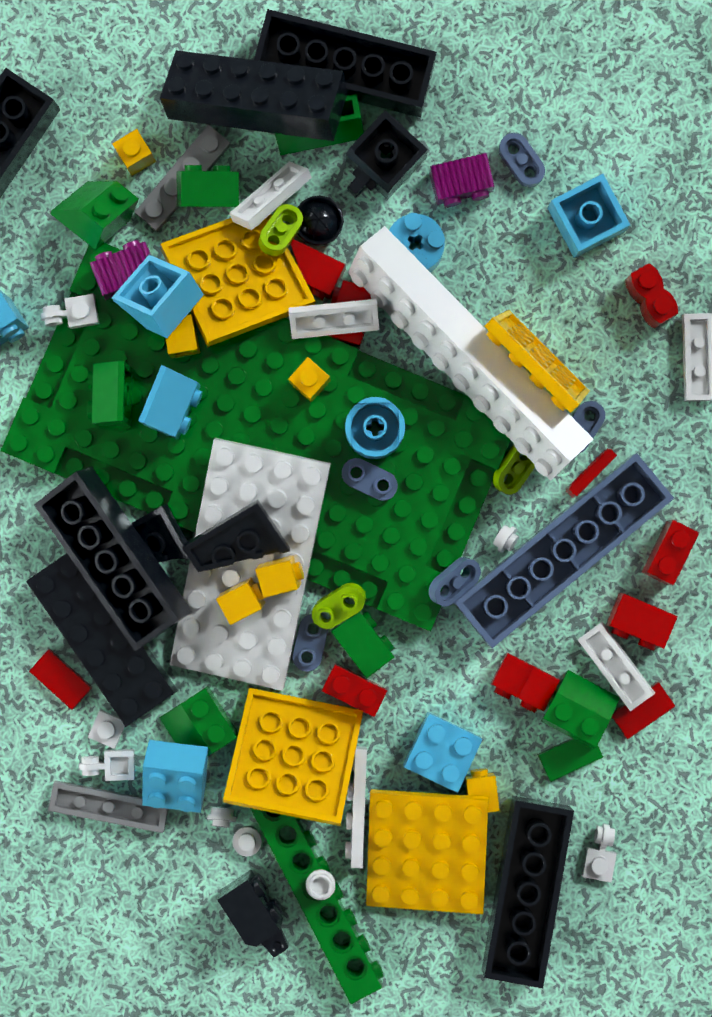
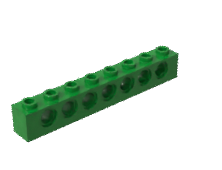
M250 808L350 1004L381 989V978L384 977L382 968L377 960L371 961L367 953L371 950L370 945L364 934L359 936L354 928V925L358 924L350 908L345 910L340 900L344 898V895L338 883L335 882L334 893L325 900L312 898L306 890V880L310 873L318 869L330 872L329 865L324 856L318 857L313 848L317 843L310 829L304 830L300 822L301 818L272 814L267 811ZM286 826L292 827L296 831V837L292 840H285L281 837L280 830ZM297 853H305L308 855L310 862L305 866H299L294 862L293 857ZM324 906H332L336 909L337 913L332 918H325L321 915L320 910ZM339 932H345L349 935L350 940L346 944H338L334 940V936ZM352 959H359L364 965L360 970L354 971L347 964Z

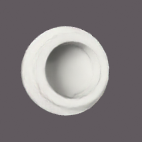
M507 525L501 528L493 542V545L498 547L500 553H503L506 549L508 551L513 549L519 539V536L516 535L517 528L514 526L510 528Z
M212 807L211 813L207 815V820L213 821L212 826L229 828L230 822H236V817H234V809Z
M246 826L236 831L232 844L238 854L247 857L259 851L262 838L255 828Z
M318 869L307 877L306 890L312 898L325 900L335 891V879L330 872Z

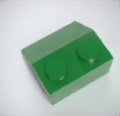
M87 181L52 209L50 214L96 250L131 220L139 198L117 181Z
M125 361L93 364V372L88 373V388L92 390V401H88L87 416L88 419H92V424L95 426L132 427L133 368Z
M568 670L541 722L594 749L600 742L620 697Z
M209 686L159 717L175 743L208 747V756L238 737V731Z

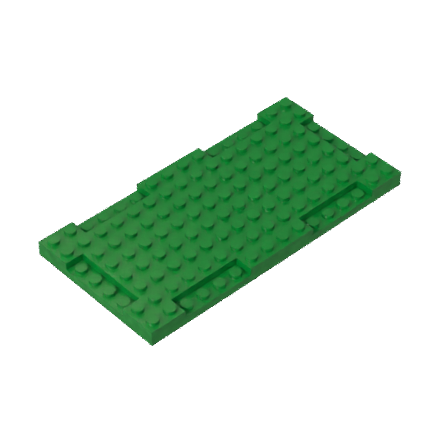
M103 243L96 250L88 245L69 291L71 292L70 297L88 294L95 295L100 324L70 329L68 319L63 318V324L57 325L27 397L22 399L1 452L66 479L76 471L93 467L114 499L147 513L168 504L178 525L194 533L196 532L213 440L215 438L331 463L307 580L333 591L346 583L358 584L365 591L366 605L431 632L441 605L434 603L430 599L429 586L433 579L455 560L461 558L493 482V475L499 469L510 439L495 428L493 421L485 413L476 409L473 401L467 395L359 351L356 347L329 336L292 339L290 320L286 318L209 347L195 322L200 354L171 358L168 355L165 337L146 329L115 303L112 298L106 300L101 293L90 263L96 261L95 257L100 253L112 251L113 254L121 250L106 243ZM307 357L325 371L331 379L312 402L294 388L288 380ZM125 361L133 368L132 427L95 426L92 424V419H88L87 404L88 401H92V390L88 388V373L93 372V364ZM161 365L197 381L201 385L199 390L203 391L197 408L192 406L188 418L192 419L186 435H180L179 440L146 427L138 421ZM369 397H381L389 400L400 410L405 421V433L400 446L391 455L381 459H368L354 452L346 438L345 422L347 415L357 403ZM373 421L371 427H366L367 430L372 431L373 436H377L380 430H384L383 427L378 426L377 421ZM360 458L390 472L398 483L395 495L389 500L380 501L348 486L342 478L344 464L350 459ZM355 467L351 470L353 478L361 477L362 470ZM381 480L377 483V487L380 491H386L389 484L387 481Z

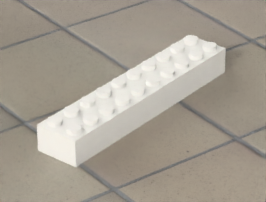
M385 226L359 247L348 271L352 281L358 287H364L371 295V299H377V307L383 308L387 312L392 322L411 337L413 344L417 348L425 351L432 359L433 364L452 379L454 386L473 401L476 409L485 413L493 421L495 428L514 443L516 450L526 455L534 463L536 470L541 475L546 476L551 481L593 440L566 410H560L552 402V396L544 388L541 390L529 378L530 374L523 366L519 368L509 359V352L502 345L497 346L486 335L488 331Z

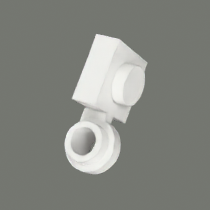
M94 294L64 298L66 310H61L60 305H50L43 307V313L40 314L41 321L45 322V326L63 324V318L68 319L70 329L100 324Z
M134 749L105 750L104 762L99 761V756L81 757L82 762L79 763V770H82V776L99 775L100 770L105 769V781L135 780Z
M610 825L596 826L594 843L599 844L598 849L586 847L582 877L612 883L617 853L606 850L607 846H613L615 839V829L610 828Z

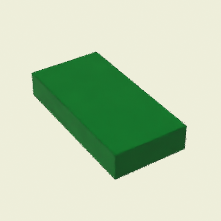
M573 738L537 754L550 782L603 758L598 745L596 748L591 749Z

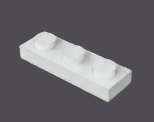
M289 161L229 213L232 221L252 231L312 178L309 169Z
M377 299L288 308L292 339L379 330Z
M712 313L683 314L684 401H712Z
M603 622L578 639L579 643L630 711L655 694L654 690Z

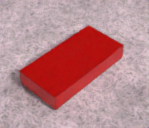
M605 449L566 488V492L572 498L577 497L617 454L612 449Z
M48 649L29 670L31 674L71 710L93 688L51 649Z
M659 682L651 685L655 694L632 711L625 704L614 711L612 719L626 739L631 738L675 707Z

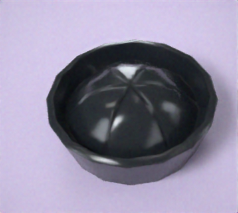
M321 195L312 196L302 201L297 207L303 215V222L297 234L305 242L317 246L325 245L335 240L341 233L344 223L343 212L339 205L331 198Z

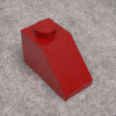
M293 239L291 248L294 258L313 297L323 301L324 297L331 300L334 289L338 286L346 270V264Z

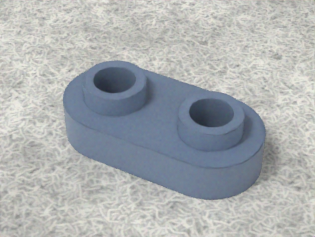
M509 133L504 136L499 145L500 157L522 186H537L545 175L543 162L523 135ZM516 146L518 153H509L508 147ZM532 169L535 176L527 177L524 171Z
M586 401L576 409L572 417L594 438L605 420V410L598 402ZM586 411H591L594 414L593 421L589 422L585 419L584 414Z
M350 459L342 468L343 481L348 486L372 498L386 501L391 499L397 491L398 483L393 474L363 459ZM355 467L362 470V475L359 478L351 476V470ZM385 480L388 482L389 487L386 491L378 489L377 483L379 481Z
M467 557L455 560L431 582L429 586L430 599L444 607L454 604L478 582L481 575L479 564Z
M312 614L305 616L300 622L293 652L295 666L306 672L313 671L320 665L328 634V629L320 627L319 632L316 634H311L308 631L309 624L314 623ZM308 651L313 655L311 662H304L302 660L304 652Z

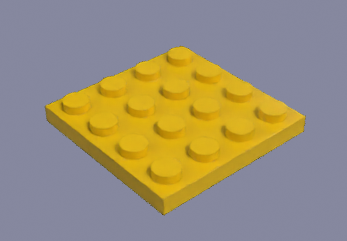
M272 214L252 231L234 223L229 218L160 243V250L166 262L189 271L204 294L192 308L191 314L208 347L288 317V308L315 305V299L289 248L279 256H270L265 254L259 247L258 240L261 231ZM269 241V243L277 245L275 242Z
M510 310L493 317L484 326L488 330L486 334L488 338L497 346L502 344L510 352L508 354L509 359L519 368L524 366L531 373L529 376L531 381L541 390L545 387L553 395L551 400L560 410L564 411L567 409L571 413L590 392Z
M249 688L223 803L341 826L363 711Z
M371 789L366 906L483 914L489 797Z

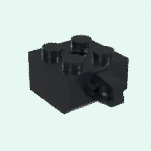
M385 110L345 154L346 162L355 169L352 174L356 177L347 187L348 192L357 198L366 188L370 191L376 189L388 200L426 160L428 149ZM389 152L392 153L391 159L381 158V153L385 155Z
M251 869L222 888L217 901L246 945L257 947L262 944L273 957H276L289 948L281 928L284 911L276 898L271 900L265 890L268 889V886L259 873L255 875Z

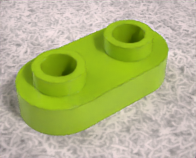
M290 204L279 206L261 231L258 240L260 249L270 256L283 254L301 228L303 222L302 212ZM283 221H287V222H289L291 225H287V224L284 223ZM269 241H273V242H275L277 245H273V244L269 243Z
M514 444L502 460L499 469L493 475L495 488L508 495L518 492L535 468L534 463L526 455H523L521 458L519 457L521 453L516 450Z
M346 583L324 596L313 607L312 619L314 623L320 628L331 629L357 614L365 604V591L358 584ZM350 597L355 603L348 604L345 598ZM327 612L330 614L331 618L326 619L321 615V613Z

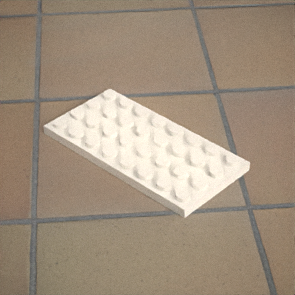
M219 438L213 440L195 537L254 501L259 500L289 545L290 552L264 555L263 558L234 562L233 565L198 572L190 561L183 599L192 612L177 624L170 660L171 666L283 691L331 463ZM294 555L295 562L301 563L304 573V579L301 580L300 587L297 590L266 597L264 599L266 603L261 610L230 625L216 600L220 593L252 577L255 583L259 582L255 571L259 564Z

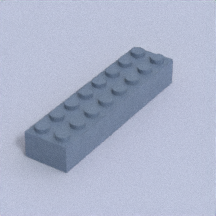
M635 453L483 576L454 604L488 646L493 648L675 498L642 458Z

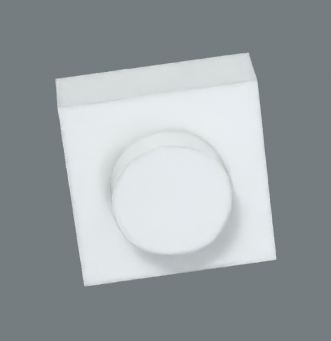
M99 710L88 738L115 749L125 725L119 717Z

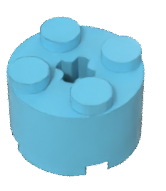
M409 213L394 222L389 231L430 273L435 270L441 261L445 246V237L437 222L426 215ZM418 241L420 243V249L410 250V242L415 243Z
M365 398L357 403L347 415L345 422L346 438L354 452L368 459L385 458L395 452L403 440L405 433L404 417L400 410L385 398ZM373 421H377L378 426L384 429L380 430L377 436H373L372 431L366 429V427H371Z

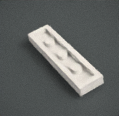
M356 746L352 771H354L353 783H349L347 800H352V812H346V830H351V842L345 841V859H350L351 868H363L366 746Z

